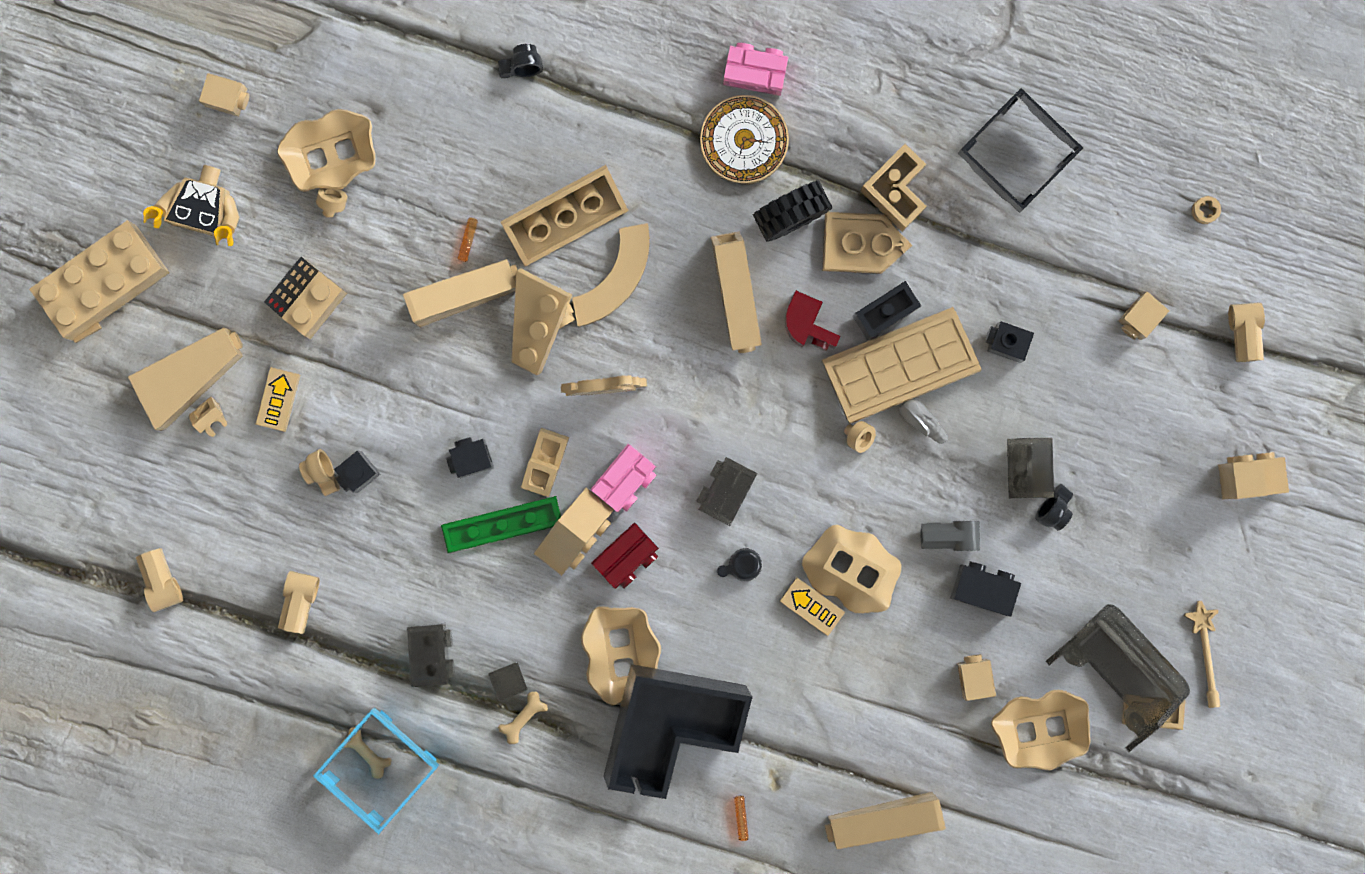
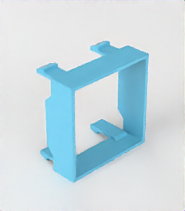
M373 708L313 777L377 834H380L440 765L435 762L437 759L427 750L423 751L391 723L392 719L382 710L379 712L376 708ZM372 715L433 768L382 827L380 824L384 821V818L374 809L367 814L335 786L340 781L336 775L330 770L322 774V771Z

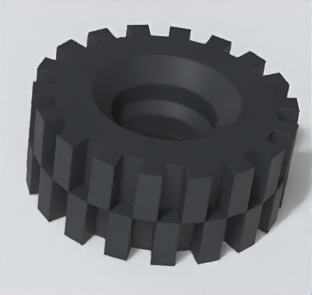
M817 180L769 202L768 205L754 212L753 217L765 241L770 242L811 223V221L826 214L833 207L820 181Z

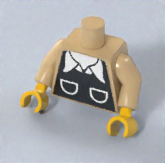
M203 165L199 181L184 177L182 182L176 183L154 206L147 207L144 210L143 223H146L150 218H154V228L157 229L161 226L162 217H165L164 221L171 225L214 236L216 245H219L221 239L227 238L228 246L231 247L234 244L233 234L239 221V214L230 192L223 187L216 186L221 170Z

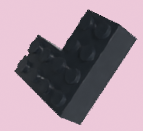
M631 664L603 775L608 790L634 794L636 789L632 777L636 778L635 783L640 795L666 799L680 743L738 753L753 698L747 686Z

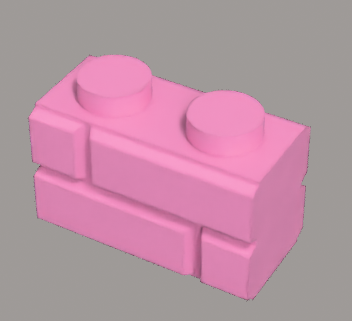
M737 43L736 47L730 46L723 85L781 96L788 56H782L783 51L773 48H766L765 52L756 51L753 45L747 43Z
M628 444L590 490L618 513L622 508L627 512L638 499L634 495L638 488L642 485L646 489L657 476L653 472L656 466Z

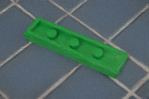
M557 496L442 524L441 528L447 553L553 528L561 517Z

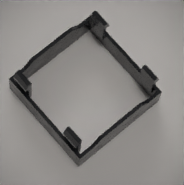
M1020 88L964 145L958 154L983 181L1020 213L1067 166L1083 147ZM1017 96L1057 138L1075 151H1071L1057 165L1059 169L1034 195L1029 194L1021 203L968 153L977 143L976 138L1001 113L1005 115L1018 101Z

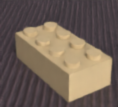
M127 220L32 286L29 290L62 337L74 341L73 339L97 322H101L170 272L137 225Z

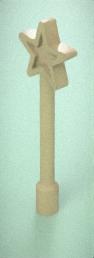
M1197 601L1196 611L1185 613L1184 616L1194 621L1192 633H1197L1200 630L1208 685L1206 693L1208 708L1220 707L1219 692L1215 687L1207 629L1215 631L1211 619L1219 613V610H1206L1203 602Z

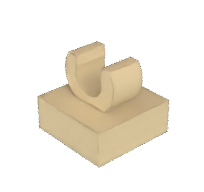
M209 397L188 415L192 426L200 434L205 430L209 436L214 437L216 434L210 426L216 421L220 422L224 427L227 426V421L219 404L212 397Z

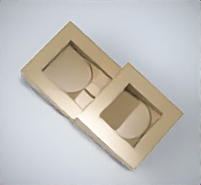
M544 428L540 429L521 488L546 497L550 496L569 437Z

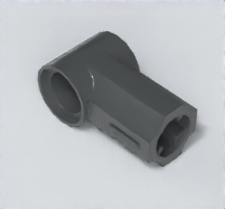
M980 521L921 524L920 531L921 549L980 551Z

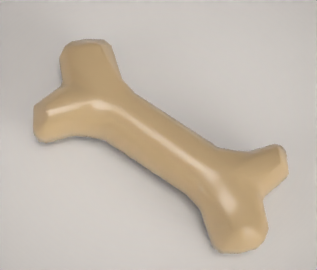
M537 692L528 693L527 704L517 717L509 724H500L498 726L499 732L507 736L508 744H517L519 742L521 729L535 713L548 711L547 704L540 701Z
M356 727L350 728V729H349V734H350ZM361 730L344 747L354 749L370 765L373 778H382L384 768L391 765V758L378 757L363 742Z

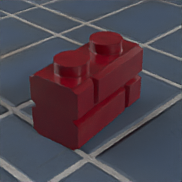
M634 522L591 564L614 589L619 585L625 589L637 577L633 572L638 567L643 565L646 569L659 557L655 553L659 547Z

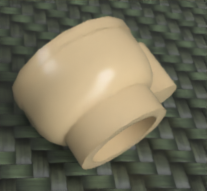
M322 449L309 454L306 460L299 464L300 473L307 484L318 483L324 496L340 490V485L334 477V468L330 458Z

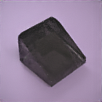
M518 662L488 673L498 701L528 690Z

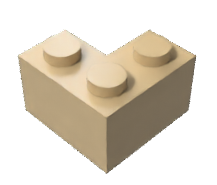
M906 144L860 190L901 232L927 207L907 187L923 170L926 163Z
M1274 452L1256 454L1257 460H1253V455L1227 457L1226 464H1218L1222 500L1289 493L1285 457L1275 458Z
M585 488L559 518L534 554L561 576L569 567L575 570L585 557L581 551L587 554L597 541L593 536L597 534L601 537L610 526L611 522L607 519L614 509L588 488Z

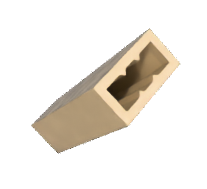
M739 231L711 236L732 350H738L739 353L752 352L756 350L755 346H760L762 343L744 239Z
M506 259L403 294L413 323L423 327L515 292L516 271L518 269L516 264L510 266Z
M222 328L128 376L155 430L163 431L168 428L243 357L240 351L243 344L235 331L231 333L229 329Z
M933 792L828 816L830 824L825 825L828 842H834L836 849L946 829L940 801Z

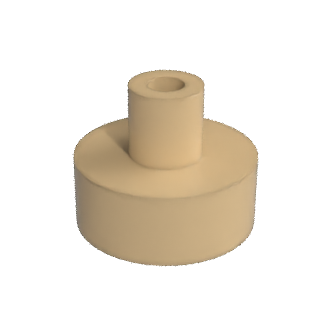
M320 188L316 204L319 208L323 209L322 214L325 217L331 218L334 217V213L342 212L345 209L348 197L341 189Z
M859 421L855 425L849 424L844 431L847 435V445L858 453L868 450L876 436L875 428L864 421Z

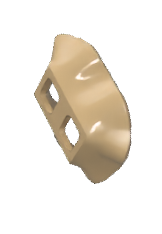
M342 109L332 110L318 120H303L295 123L280 141L277 154L288 171L292 182L300 191L306 192L315 188L340 190L345 188L358 174L369 171L375 166V151L371 135L372 124L370 119L362 114ZM350 139L355 155L340 160L335 145L340 141ZM317 149H323L327 159L326 166L312 169L307 157L308 153Z
M832 525L824 531L819 540L802 559L803 569L813 588L822 595L837 597L848 610L854 613H878L890 607L892 593L901 573V562L898 558L888 553L873 534L855 532L845 529L840 525ZM840 550L853 558L845 573H841L831 566L832 560ZM866 565L879 573L871 588H867L857 581L858 575Z
M596 607L589 615L581 634V645L589 658L586 673L588 683L602 700L610 705H617L622 702L628 676L618 677L615 674V660L631 658L634 665L657 669L661 645L649 626L646 612L640 608ZM622 628L627 629L630 639L629 645L612 647L609 636L610 631Z
M1051 690L1039 699L1023 696L1013 698L991 721L992 729L998 737L1004 758L1009 766L1013 768L1053 770L1069 760L1083 756L1090 747L1089 705L1081 697L1067 691ZM1061 716L1065 729L1064 734L1050 737L1047 731L1046 720L1050 717ZM1032 722L1036 735L1035 739L1020 742L1017 725Z

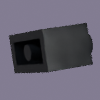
M904 281L855 312L852 317L869 341L918 310L921 304L907 282Z
M969 561L968 566L960 564L950 599L1011 617L1021 587V582L1014 581L1015 575L998 570L997 575L985 572L987 566Z

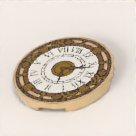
M751 95L733 96L718 103L706 116L700 135L702 155L709 168L720 178L744 185L761 182L775 173L786 156L789 143L787 125L780 112L766 100Z

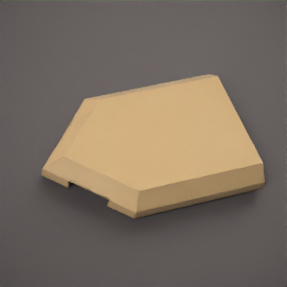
M827 212L824 219L822 271L882 274L913 245L903 237L885 215Z

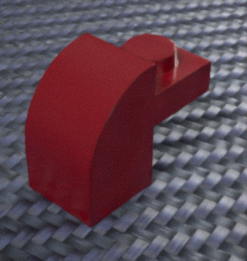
M796 290L785 314V328L790 339L801 348H803L808 337L812 339L811 344L825 351L829 347L835 349L841 336L814 324L823 302Z

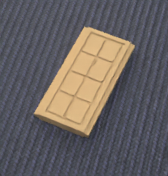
M953 307L822 360L849 424L982 370Z

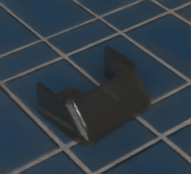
M1112 604L1104 606L1045 661L1050 666L1063 655L1069 664L1077 667H1082L1088 662L1129 706L1124 712L1125 724L1136 734L1125 747L1128 752L1161 728L1190 694L1189 685L1184 677L1118 607Z

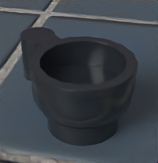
M533 44L517 45L513 48L511 58L498 61L500 78H509L511 76L532 77L543 71L542 58L537 53V48Z
M1059 484L1055 488L1054 493L1042 503L1035 519L1042 525L1053 527L1057 531L1063 529L1073 515L1067 506L1073 497V492L1063 484Z
M739 549L731 556L729 565L719 566L717 573L720 577H726L732 573L738 580L751 581L760 574L762 560L759 554L752 549Z

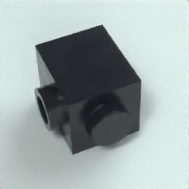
M1000 321L995 327L991 326L985 339V343L989 344L987 352L1018 363L1024 362L1034 333Z
M471 437L456 441L454 442L455 448L449 449L450 456L446 457L450 473H456L457 478L460 479L494 468L485 439L472 442Z
M358 450L334 469L338 474L335 478L338 484L346 492L351 490L353 493H359L381 475L366 455Z

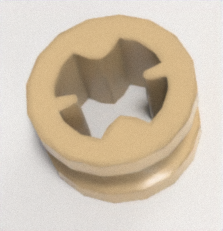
M1205 196L1193 204L1191 214L1196 222L1209 224L1220 216L1221 205L1216 198ZM1205 203H1208L1209 209L1213 210V214H1209L1207 218L1203 217L1204 212L1199 210V207L1204 206Z

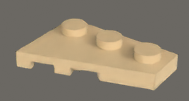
M523 269L516 271L512 363L535 375H539L543 371L572 294Z

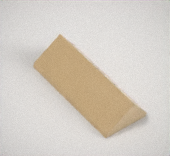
M604 165L502 220L501 224L526 267L624 214L628 209L607 166Z

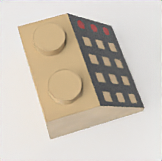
M300 257L264 303L302 335L311 339L348 293L307 260Z

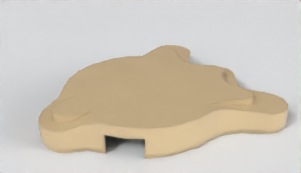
M625 375L578 381V383L571 382L561 384L560 388L561 393H566V396L609 394L636 391V388L647 387V379Z

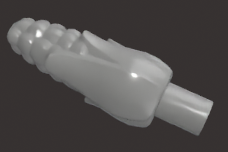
M913 398L898 404L902 417L923 433L925 437L928 436L939 444L947 441L948 435L938 424L939 421L921 401Z

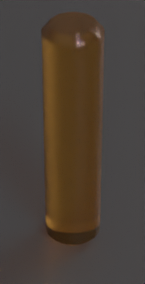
M468 218L457 257L459 261L467 262L478 223V220L475 218Z
M743 795L734 797L739 841H747L749 835L745 798Z

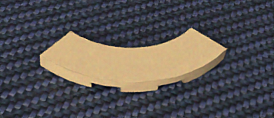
M648 223L619 228V253L611 272L591 291L572 297L578 327L592 324L610 315L634 292L641 280L648 260L650 248Z

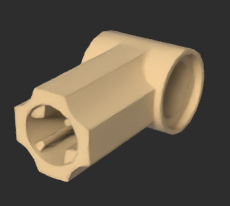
M1262 303L1230 305L1228 321L1231 331H1234L1236 362L1264 360L1261 329L1264 327L1265 313Z
M162 548L136 557L146 586L144 588L145 598L152 612L183 601L180 586L177 580L171 576Z
M289 571L283 589L285 600L278 628L293 633L303 634L305 632L311 603H314L320 583L319 577Z

